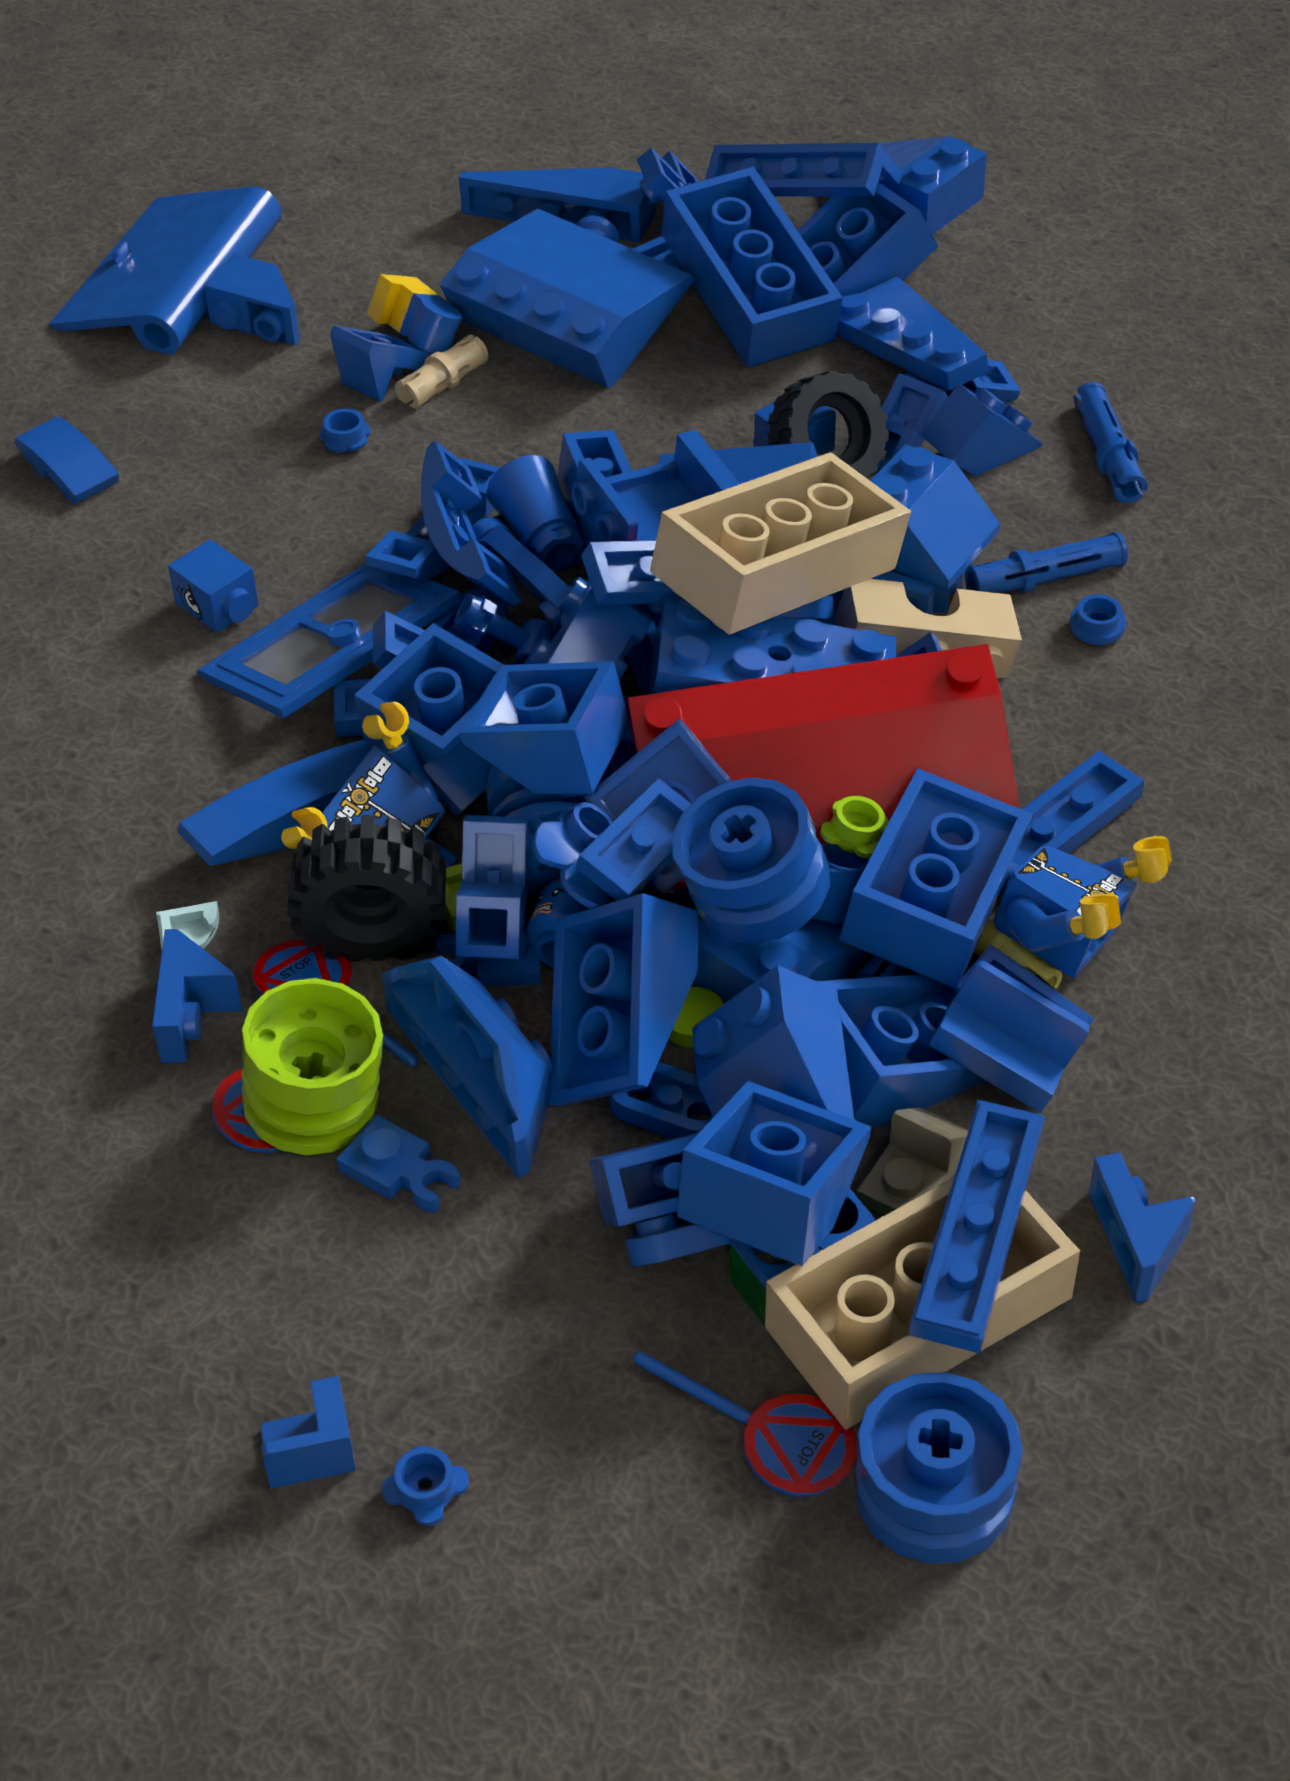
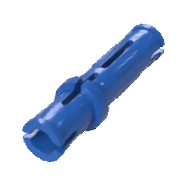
M1098 382L1085 383L1077 389L1080 395L1074 394L1073 402L1083 419L1088 435L1097 451L1095 455L1097 467L1102 474L1108 476L1113 493L1118 501L1122 503L1135 502L1144 496L1141 490L1147 491L1148 483L1137 464L1138 451L1134 443L1125 438L1123 429L1110 405L1103 385Z
M1113 532L1106 536L1068 543L1028 553L1025 549L1012 551L1006 559L974 566L969 565L964 573L966 589L991 593H1003L1018 589L1022 594L1033 591L1037 584L1074 577L1114 566H1124L1128 561L1127 543L1120 532Z

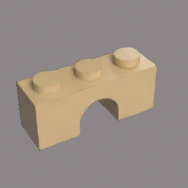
M868 579L844 589L834 617L835 626L857 630L869 629L880 634L896 636V655L929 632H932L937 637L942 651L988 644L997 678L1007 677L1022 641L1012 599L1008 594L957 589L947 615L935 616L920 611L907 599L903 582Z

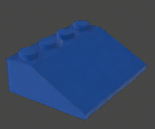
M537 208L469 247L439 285L447 302L462 314L461 321L606 388H610L620 379L694 282V279L689 273Z

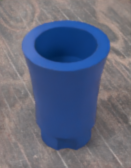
M528 455L511 460L498 469L488 484L487 499L490 505L506 521L520 543L554 573L576 566L582 559V548L585 543L580 535V527L563 496L553 464L544 457Z

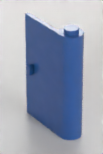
M254 186L157 197L49 323L50 328L73 331L130 325L143 347L148 350L174 355L208 312L204 285L233 254L248 258L252 257L281 220L282 211L280 204L270 192Z

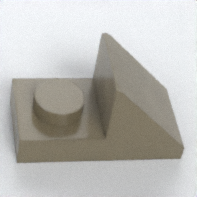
M921 1107L895 1110L891 1116L889 1145L857 1189V1198L865 1207L885 1216L950 1180L957 1169L968 1129Z

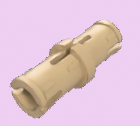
M469 334L447 351L431 354L426 358L424 365L420 369L396 382L395 392L398 399L404 403H408L413 399V403L410 406L417 409L437 393L442 392L446 388L453 389L459 384L460 379L464 375L487 362L488 351L485 344L479 337L476 336L474 338L473 334Z

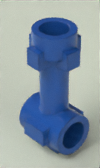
M472 593L468 594L459 606L455 616V623L462 626V629L467 631L466 633L479 639L484 633H487L517 650L515 665L524 664L528 655L541 638L544 637L551 642L555 636L554 627L545 620L530 619L521 627L495 613L497 605L482 595L477 597Z

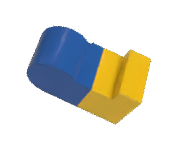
M380 274L366 314L378 324H388L404 337L409 338L413 345L429 353H443L450 349L462 320V314L454 306L417 277Z

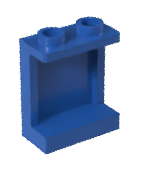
M693 430L677 434L674 461L605 477L591 458L579 460L577 480L572 484L571 494L577 512L580 515H585L597 531L600 542L655 541L663 511L740 485V483L699 432Z

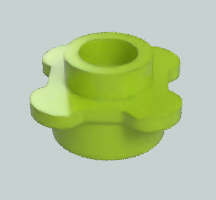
M848 796L835 802L832 807L834 816L831 821L822 824L820 829L821 837L827 843L837 844L847 852L856 853V855L862 858H870L880 836L883 835L889 823L882 808L873 800L863 796Z

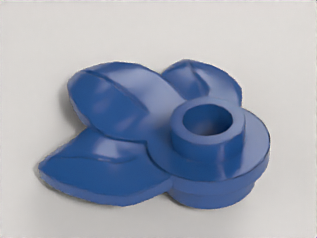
M581 802L575 807L563 810L556 821L542 823L534 833L532 849L540 863L561 870V882L572 898L587 908H595L605 905L610 895L575 867L579 855L613 821L598 806Z

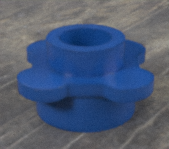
M418 1446L405 1453L399 1459L395 1467L394 1476L387 1477L382 1484V1494L388 1504H400L414 1513L415 1521L419 1525L433 1526L442 1521L444 1517L443 1509L452 1498L462 1495L467 1491L469 1477L463 1467H452L451 1461L442 1451L430 1446ZM423 1481L432 1483V1487L428 1490L420 1489L419 1485Z

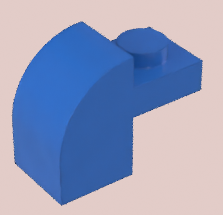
M465 816L463 820L462 883L456 895L455 956L519 959L524 941L528 902V818Z

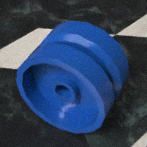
M751 777L725 782L700 795L682 813L673 832V859L688 887V892L694 906L699 911L698 914L707 929L726 941L757 944L779 940L803 927L823 905L830 888L827 858L822 845L816 838V830L806 805L795 790L777 780Z
M947 1372L913 1374L886 1386L867 1406L858 1432L857 1441L858 1461L855 1467L854 1480L857 1507L873 1536L897 1554L929 1564L961 1562L988 1549L1007 1528L1015 1501L1016 1481L1023 1453L1017 1421L1003 1400L975 1380Z

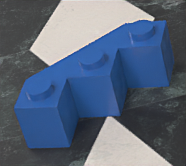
M577 577L559 602V606L565 609L562 613L560 630L551 642L544 637L541 638L528 655L524 664L614 661L620 681L628 666L624 662L625 656L634 644L637 645L644 638L652 623V612L649 611L648 604L598 606L589 578L584 581L582 578Z

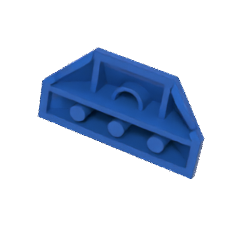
M442 956L395 967L382 973L381 978L387 1012L516 1177L519 1179L528 1174L549 1105L548 1076L553 1073V1067L544 1047L537 1040L530 1042L519 1030L517 1019L505 1000L499 999L495 1001L479 980Z

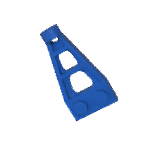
M486 517L477 521L472 526L478 543L485 548H490L489 551L509 566L510 571L542 603L538 608L559 631L562 613L565 610L559 606V602L569 587L548 566L516 540L513 533L499 519Z

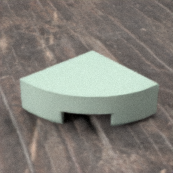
M217 901L156 912L161 948L163 947L165 929H178L204 949L214 937L219 925Z

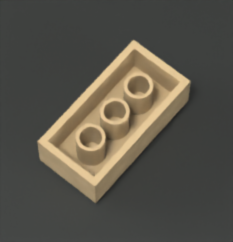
M830 452L663 511L650 572L670 587L677 595L681 596L709 618L717 627L730 635L895 569L911 510Z
M954 1178L814 1254L803 1266L796 1264L766 1281V1330L845 1430L863 1420L867 1406L886 1386L913 1374L946 1372L977 1354L909 1335L912 1314ZM1025 1191L981 1351L1065 1303L1073 1296L1080 1250L1027 1191Z

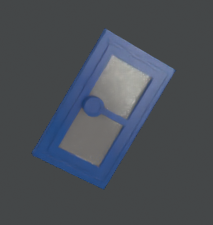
M365 563L205 664L196 672L209 683L284 719L373 660V624L384 611L419 628H423L463 601L461 592L430 579H415L370 567Z

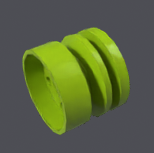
M318 978L293 980L266 991L249 1008L242 1028V1102L245 1119L259 1138L279 1150L305 1156L333 1153L350 1145L373 1120L379 1100V1068L382 1057L383 1034L379 1015L365 996L342 983Z

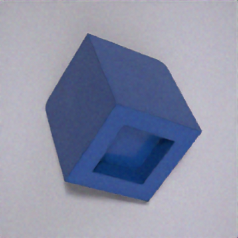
M339 1376L310 1381L315 1412L265 1422L261 1426L263 1439L261 1449L270 1489L356 1471Z

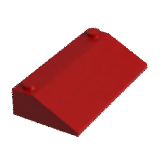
M988 644L628 697L629 734L633 756L680 718L732 781L751 777L777 780L795 790L810 813L816 830V838L820 844L827 843L821 837L820 829L823 823L831 821L834 816L832 813L833 804L848 796H863L873 800L882 808L885 817L890 821L917 768L1020 809L1002 694ZM682 879L670 890L688 887Z

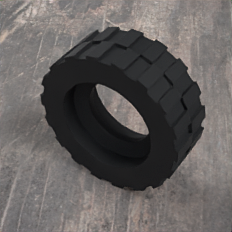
M827 371L798 380L799 382L787 386L784 389V394L776 398L773 404L775 406L773 413L769 414L768 424H770V433L767 434L768 444L782 445L810 442L807 431L808 420L816 409L828 406L841 413L848 429V445L838 458L864 477L872 476L878 470L877 465L884 459L886 454L884 449L889 438V431H886L887 417L879 404L881 401L876 393L873 394L866 382L855 379L854 375L848 372L839 374L837 371Z

